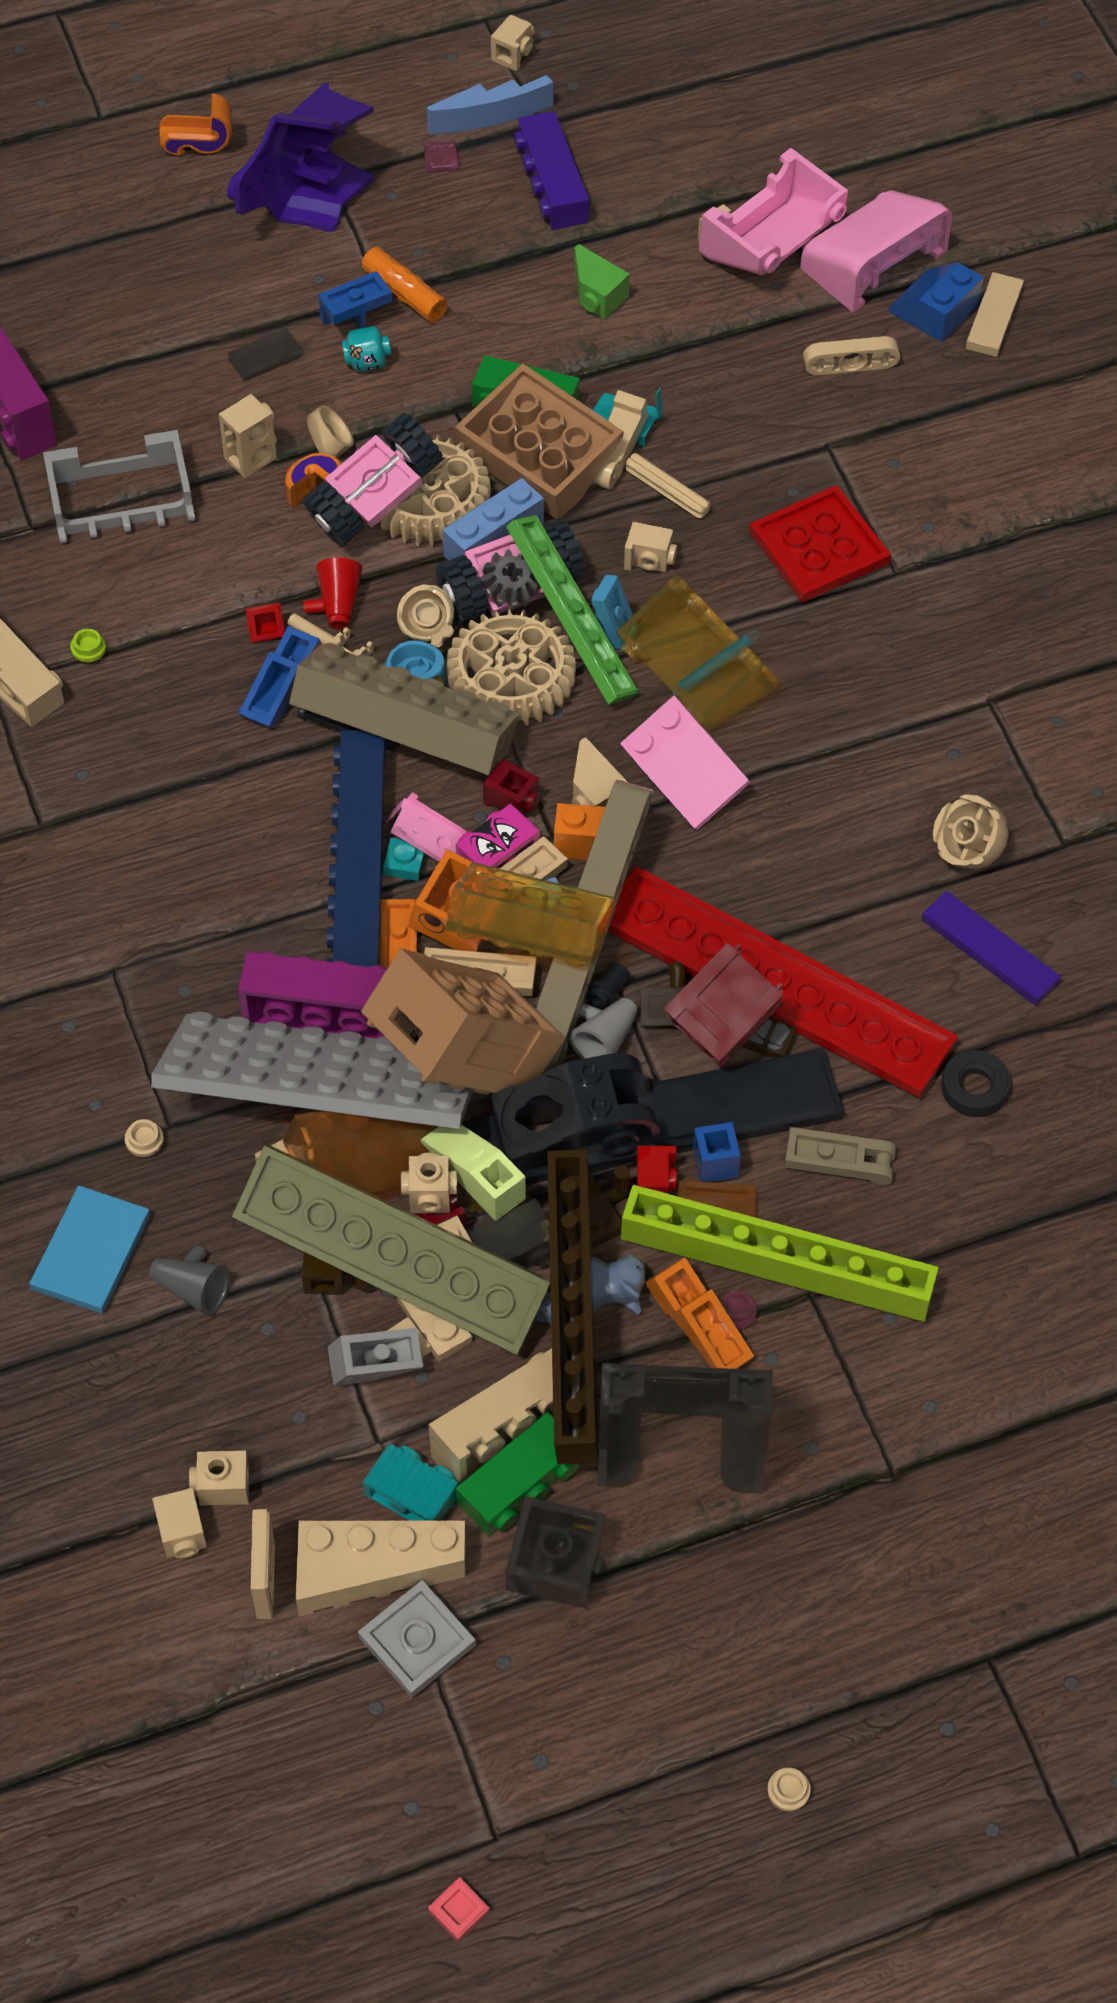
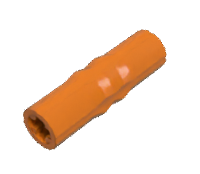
M377 246L365 254L361 263L362 269L368 274L377 271L392 294L396 295L401 302L409 305L430 323L437 322L444 316L448 308V301L428 286L418 275L413 274L408 267L400 264Z

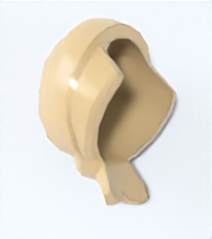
M423 584L412 588L402 597L398 605L397 622L400 630L406 637L414 641L431 642V645L434 647H440L443 645L444 640L447 637L450 638L454 633L452 628L454 618L453 601L445 590L434 585Z

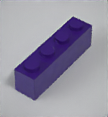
M555 111L518 118V132H514L513 135L517 152L522 151L523 153L522 164L525 173L531 174L530 183L533 195H539V209L542 218L548 219L551 230L589 223V198Z

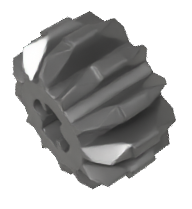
M508 549L503 557L495 552L492 555L491 562L484 564L482 570L484 576L481 578V587L487 588L485 593L487 599L497 598L496 605L498 608L504 602L509 604L512 611L516 609L517 602L526 607L530 602V597L537 595L539 590L538 582L521 553L516 557Z

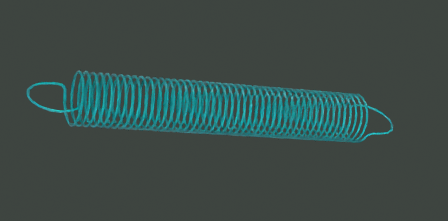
M745 633L743 637L738 638L737 641L723 649L721 653L719 652L718 655L713 656L712 659L679 682L681 688L683 685L687 686L688 683L693 682L694 679L696 680L697 677L699 678L700 675L702 676V672L705 674V670L708 672V668L711 670V666L714 668V664L719 666L720 663L722 664L723 661L728 660L729 654L731 655L732 652L734 653L735 650L737 651L738 648L740 649L741 646L743 647L744 644L749 643L750 639Z

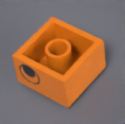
M446 849L414 904L408 926L455 950L479 952L506 904L513 882Z

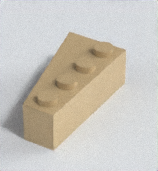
M0 619V699L33 727L64 704L61 689L63 683L54 671L48 670Z
M552 1348L545 1353L540 1352L521 1368L428 1424L431 1457L438 1465L454 1474L458 1486L547 1412L553 1417Z
M299 1521L296 1604L299 1617L313 1614L315 1610L331 1606L338 1608L350 1605L352 1601L375 1596V1599L391 1595V1592L411 1588L421 1580L427 1586L464 1578L466 1566L465 1521Z

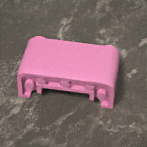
M790 148L780 156L779 161L783 163V166L777 175L769 174L766 187L741 207L729 214L724 209L719 211L713 206L702 215L699 252L712 262L758 275H764L767 272L772 273L780 262L833 221L837 222L844 216L847 210L845 204L848 190Z
M894 190L883 192L867 205L806 242L802 247L800 268L853 313L865 305L862 295L867 287L870 286L873 289L877 287L879 274L918 249L925 255L929 253L935 259L947 252L952 212L939 202Z

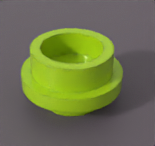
M93 629L78 631L70 645L72 655L81 662H94L100 659L106 651L104 638Z

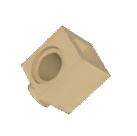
M193 1488L152 1498L166 1558L173 1556L176 1558H188L197 1554L199 1550L207 1548Z

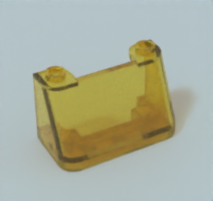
M678 574L668 581L616 632L625 641L620 647L634 662L640 657L683 702L702 726L709 731L769 695L781 684L766 665L749 648H745L743 652L738 654L737 657L735 656L734 659L732 658L730 662L728 661L727 664L725 663L724 666L722 665L721 668L719 667L718 670L716 669L715 672L713 671L712 674L710 673L709 676L704 677V681L702 679L701 683L698 681L699 684H696L695 687L693 686L692 689L690 688L689 691L687 690L686 692L684 688H681V684H679L681 680L737 641L738 637Z

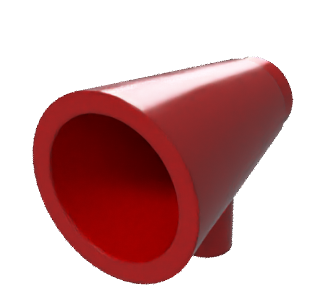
M344 557L327 558L318 562L316 571L322 598L304 600L305 613L325 612L330 628L336 630L348 628L362 574V565L356 560Z

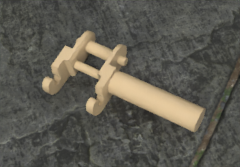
M295 613L288 619L289 626L319 638L323 644L333 643L343 647L351 634V630L345 627L343 630L344 634L339 632L334 637ZM369 641L366 645L367 648L362 646L354 652L345 647L343 648L346 652L357 656H370L374 649V643Z

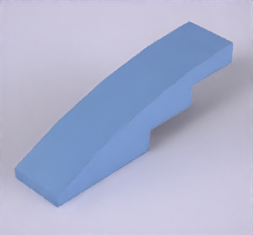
M545 75L520 87L513 79L488 91L481 84L475 85L426 107L427 131L430 134L463 132L499 125L542 111L553 106V81Z

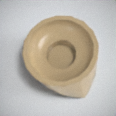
M322 405L307 416V425L319 453H327L340 458L353 446L354 440L348 426L328 406Z

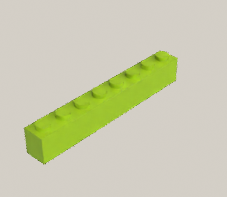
M637 1185L632 1186L622 1216L621 1240L923 1322L926 1319L939 1268Z

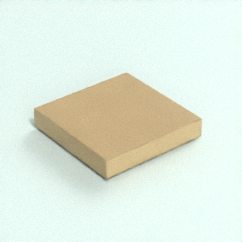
M267 1509L253 1510L251 1594L257 1619H271L274 1614L275 1539L270 1512Z

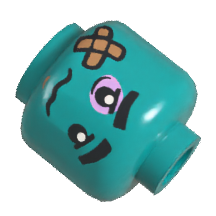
M376 326L351 330L347 335V339L342 340L347 367L352 366L358 373L384 368L387 362L386 356L392 355L389 335L382 336L381 330Z

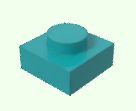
M391 838L383 865V875L419 881L426 854L403 839Z

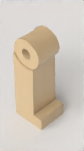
M620 390L617 391L614 398V407L608 421L624 432V436L592 482V484L609 490L614 487L617 479L620 478L626 461L648 418L647 400Z

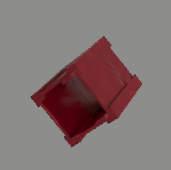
M727 942L664 1008V1011L667 1013L666 1018L720 1069L783 1005V1001H781L784 997L782 994L783 984L780 982L775 987L741 956V945L739 943L733 948Z

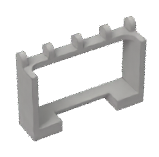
M178 430L144 435L146 454L80 464L77 447L43 452L60 544L67 543V535L90 531V537L93 539L98 538L96 530L123 526L124 532L128 533L131 532L130 524L157 520L158 527L165 526L164 518L186 515L189 522L196 521ZM175 463L177 465L183 498L180 501L68 520L62 516L57 483Z

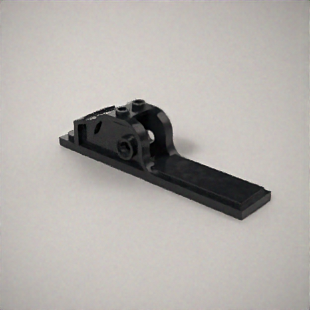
M824 1048L668 1080L648 1079L644 1077L641 1063L635 1056L624 1053H612L566 1062L545 1071V1074L515 1087L510 1086L491 1095L492 1116L462 1121L461 1125L498 1148L525 1176V1184L529 1185L548 1181L547 1151L587 1149L589 1170L592 1172L637 1162V1146H676V1154L693 1151L694 1128L733 1122L736 1139L741 1141L790 1131V1127L804 1128L843 1120L844 1111ZM553 1121L549 1127L541 1131H531L525 1127Z

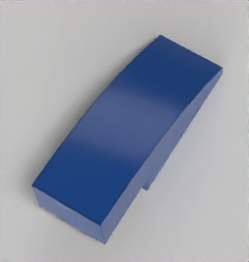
M288 626L275 653L269 651L238 714L271 729L291 705L289 701L298 664L322 644L320 639Z

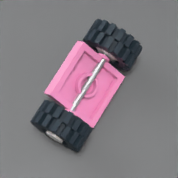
M403 412L382 430V435L390 445L389 447L375 435L328 475L325 481L320 483L302 499L306 510L311 513V517L317 521L318 526L323 528L325 533L335 543H338L339 546L343 547L364 529L359 517L372 528L423 484L421 478L444 460L442 452L438 450V445L432 441L433 438L408 413Z
M561 518L544 524L545 531L573 579L576 580L583 577L585 572L583 569L585 567L584 562L581 560L583 555L578 549L580 545L578 540L575 541V534L573 530H570V525ZM511 535L465 551L464 555L436 565L437 583L451 597L454 606L453 619L458 624L486 614L487 607L492 617L495 610L498 614H501L511 609L506 602L498 608L496 605L497 598L487 599L485 596L487 588L481 587V578L484 576L482 572L484 564L491 562L492 555L495 552L503 557L508 549L516 557L521 553ZM537 583L539 587L538 593L535 597H530V602L545 597L539 583ZM517 602L516 607L522 606V604Z

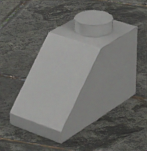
M417 1328L340 1336L328 1346L334 1386L371 1382L423 1368Z

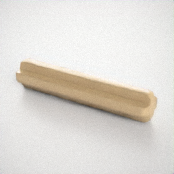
M633 453L627 459L625 468L628 472L698 519H702L708 514L710 510V502L638 453Z

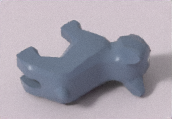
M634 1255L619 1258L616 1262L605 1263L592 1257L594 1312L606 1303H619L638 1316L641 1313L640 1292L645 1283L646 1267L644 1263ZM547 1292L535 1319L550 1325L551 1292Z

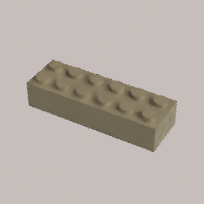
M322 643L298 664L289 701L291 705L489 775L500 760L510 751L520 713L510 710L503 703L483 701L478 699L472 692L452 690L444 687L443 683L436 679H422L410 675L411 673L405 668L388 667L379 664L371 656H357L348 653L342 646L333 643Z

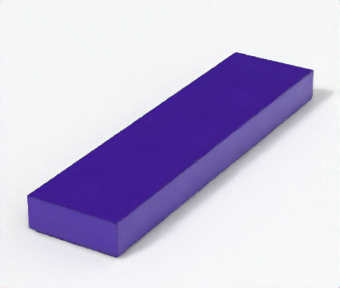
M945 891L923 912L922 921L1033 1005L1037 1006L1060 983V975L948 891Z

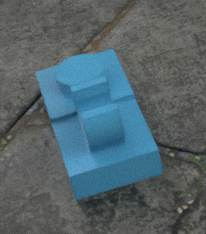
M605 575L592 596V605L596 610L594 615L598 622L601 623L600 626L613 648L623 650L637 624L619 577Z

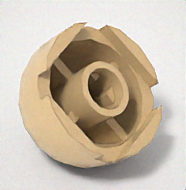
M965 794L959 796L962 799L956 800L953 804L947 803L935 820L933 839L938 844V849L940 850L938 853L941 858L960 868L980 869L989 866L1001 856L1007 845L1009 835L1007 820L1001 810L988 800L977 795Z

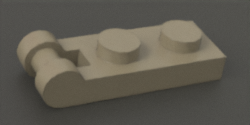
M790 1127L785 1168L870 1180L876 1185H889L893 1179V1169L890 1167V1164L895 1159L896 1145L884 1140ZM864 1155L872 1156L875 1159V1163L864 1162Z

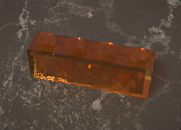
M317 1111L294 1115L283 1139V1144L288 1154L366 1192L378 1195L401 1191V1171H409V1156L430 1153L421 1143V1139L438 1126L330 1111Z

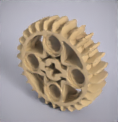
M437 435L435 440H432L438 445V450L442 452L444 460L421 478L423 483L378 522L383 532L390 530L392 539L402 535L404 544L410 539H415L417 546H419L421 541H429L432 547L434 540H441L443 542L442 530L490 499L491 483L487 467L483 466L481 457H476L474 449L465 450L464 442L455 446L452 437L443 442L439 435ZM467 498V499H466L464 502H462V503L459 501V500H462V499Z
M509 609L507 615L500 616L495 610L494 618L490 619L482 614L480 624L470 620L469 630L460 628L459 638H453L452 648L448 649L446 672L450 689L472 692L478 699L489 703H503L510 710L520 713L518 721L523 720L526 726L529 724V718L532 717L541 722L543 712L553 716L554 706L563 707L564 698L570 697L571 687L575 683L576 661L573 646L569 645L568 636L562 635L560 626L551 628L550 619H546L542 623L539 622L538 613L529 618L526 617L525 610L519 616L513 615L511 609ZM549 657L555 661L556 669L546 663ZM467 667L476 672L473 678L468 677Z

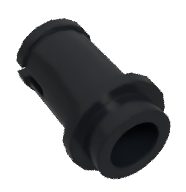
M611 963L597 982L589 984L586 994L588 1001L599 1009L610 1006L614 1002L613 996L631 977L628 969L621 963Z

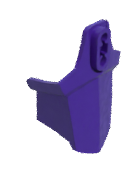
M323 83L291 114L278 113L272 116L260 145L247 164L231 178L228 184L227 196L229 200L235 201V212L244 215L257 208L265 207L275 220L280 223L306 225L327 232L336 230L340 222L342 207L374 181V175L331 152V144L337 137L346 135V131L343 130L344 128L373 113V107L330 90L328 83Z

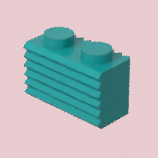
M391 1443L387 1445L362 1482L365 1496L408 1521H443L456 1501V1487L458 1486L456 1477L448 1469L440 1465L430 1467L427 1463L421 1461L420 1455L413 1449L404 1445L400 1448L395 1447Z

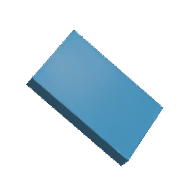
M78 1185L29 1283L31 1290L103 1314L151 1216L150 1210Z

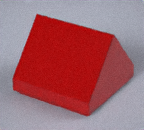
M280 602L245 608L251 643L283 637L285 629Z

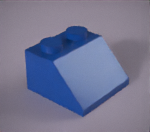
M958 262L928 269L889 307V312L938 341L943 342L980 304L984 277Z

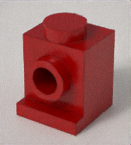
M637 1146V1186L669 1194V1191H676V1146Z

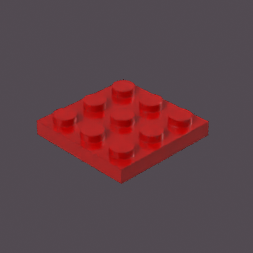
M838 485L749 524L751 536L802 603L888 565L891 561L890 552Z

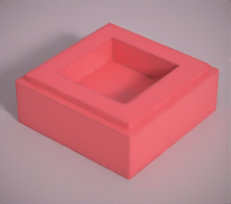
M459 1877L428 1907V1912L459 1943L490 1912V1908Z

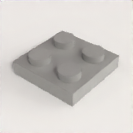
M423 1580L418 1582L358 1631V1638L411 1698L476 1646V1639Z

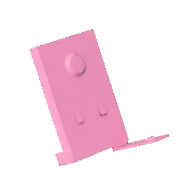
M412 792L407 799L404 798L390 813L386 823L402 808L391 833L438 862L446 849L456 853V843L468 831L416 800L418 795Z

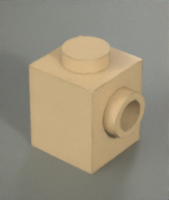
M246 1450L197 1452V1467H190L189 1488H193V1491L197 1492L200 1506L249 1504V1462Z

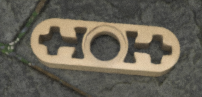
M882 336L814 343L804 350L803 358L808 373L812 375H828L887 369L899 362L900 353L897 341L894 338ZM859 353V355L854 358H844L848 354Z

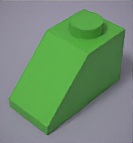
M580 244L575 247L574 271L579 304L587 311L606 319L629 297L630 274Z

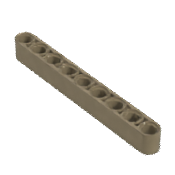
M616 780L612 787L536 1010L566 1037L541 1075L545 1074V1071L563 1064L570 1043V1033L575 1029L650 808L653 790L621 780Z

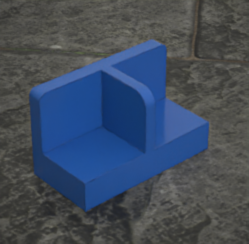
M377 271L318 294L320 320L324 325L329 323L335 325L353 318L359 328H365V312L392 302V292Z

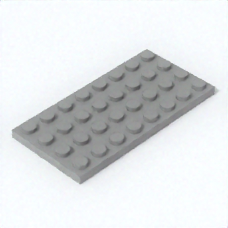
M206 1012L186 1014L153 1070L151 1088L456 1129L461 1127L473 1093L468 1087L461 1090L448 1087L445 1082H440L439 1085L423 1082L420 1079L422 1073L385 1036L375 1039L361 1037L359 1033L351 1031L337 1034L324 1032L319 1027L299 1029L287 1027L286 1024L281 1022H268L266 1024L250 1023L244 1017L216 1018Z

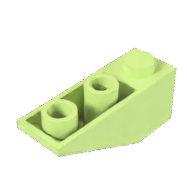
M461 1125L460 1129L438 1126L421 1139V1143L430 1153H435L439 1156H449V1171H457V1181L495 1221L526 1199L525 1176L498 1148Z

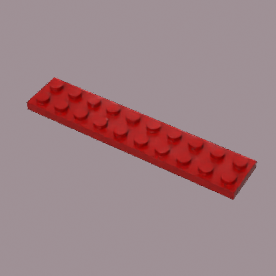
M638 866L635 867L624 882L608 932L670 965L676 961L681 962L685 967V973L692 977H695L727 942L733 948L739 943L741 945V956L775 987L780 982L783 984L782 994L784 997L781 999L783 1005L772 1017L795 1027L798 1034L918 1098H921L957 1043L958 1035Z

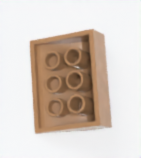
M523 363L455 426L457 444L464 442L466 451L474 449L476 457L482 458L483 466L487 467L488 472L507 486L523 478L544 498V511L556 520L562 518L582 499L624 436V432Z

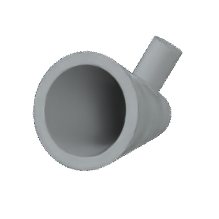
M621 998L604 1010L583 1004L579 1017L587 1021L570 1033V1043L575 1053L581 1059L617 1053L638 1013L637 1006L627 998Z

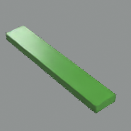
M537 515L512 520L506 526L507 530L608 705L633 698L638 693L635 684Z

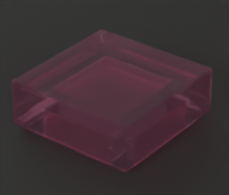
M455 140L424 143L427 173L458 171Z

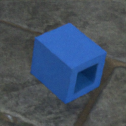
M733 1122L694 1128L693 1154L700 1184L738 1178L741 1155Z

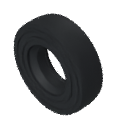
M981 1050L964 1051L954 1056L946 1065L941 1080L942 1093L946 1102L957 1112L970 1117H984L998 1111L1006 1102L1011 1086L1010 1075L1005 1064L995 1055ZM978 1072L989 1079L991 1087L984 1094L974 1095L963 1088L961 1079L968 1073Z

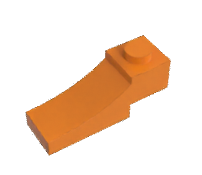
M686 1257L675 1261L645 1281V1284L665 1315H669L689 1337L718 1379L724 1378L754 1357V1354L713 1290L705 1289Z

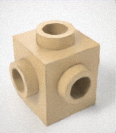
M435 1153L409 1156V1171H401V1194L409 1195L410 1213H450V1194H457V1171H449V1156H439Z

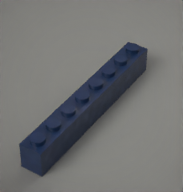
M341 730V745H334V766H340V773L333 774V796H339L338 804H332L331 820L332 826L338 827L337 834H331L330 853L331 856H336V864L329 865V885L335 886V895H328V917H334V926H327V949H333V958H326V962L344 961L351 965L372 967L379 966L386 749L385 738L364 730Z

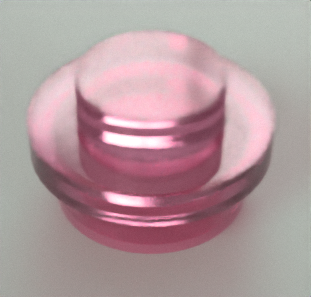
M733 1290L723 1295L719 1300L737 1329L746 1328L755 1320L757 1305L748 1293L741 1290Z

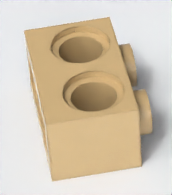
M250 394L219 413L224 459L244 478L277 459L275 447L277 439L273 428L274 414L266 403L261 404Z

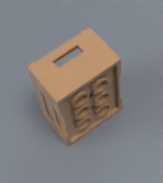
M402 948L398 951L361 1010L369 1019L366 1024L369 1027L377 1028L422 1073L420 1079L423 1082L437 1085L440 1082H445L451 1088L464 1090L465 1087H468L473 1092L488 1095L490 1092L497 1093L510 1086H518L541 1076L566 1038L499 973L431 958L426 954ZM415 1027L420 1029L416 1034L419 1037L417 1043L410 1037Z

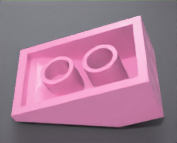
M676 696L671 697L620 743L696 830L751 783Z

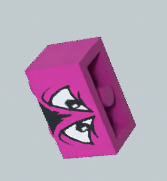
M509 804L501 811H495L489 815L485 823L474 831H468L463 834L456 843V854L492 872H496L540 839V831L514 806Z

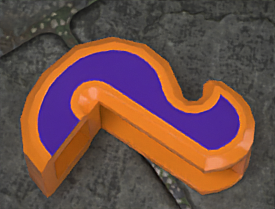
M212 93L211 117L165 116L159 124L161 148L172 155H183L185 147L206 154L223 150L229 145L233 134L232 108L229 102L221 95Z
M312 453L292 464L286 472L285 478L286 496L290 506L295 508L302 503V499L320 483L325 481V478L337 469L342 462L336 456L327 453Z

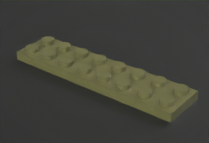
M269 1144L264 1145L232 1215L233 1218L516 1355L520 1352L550 1288V1279Z

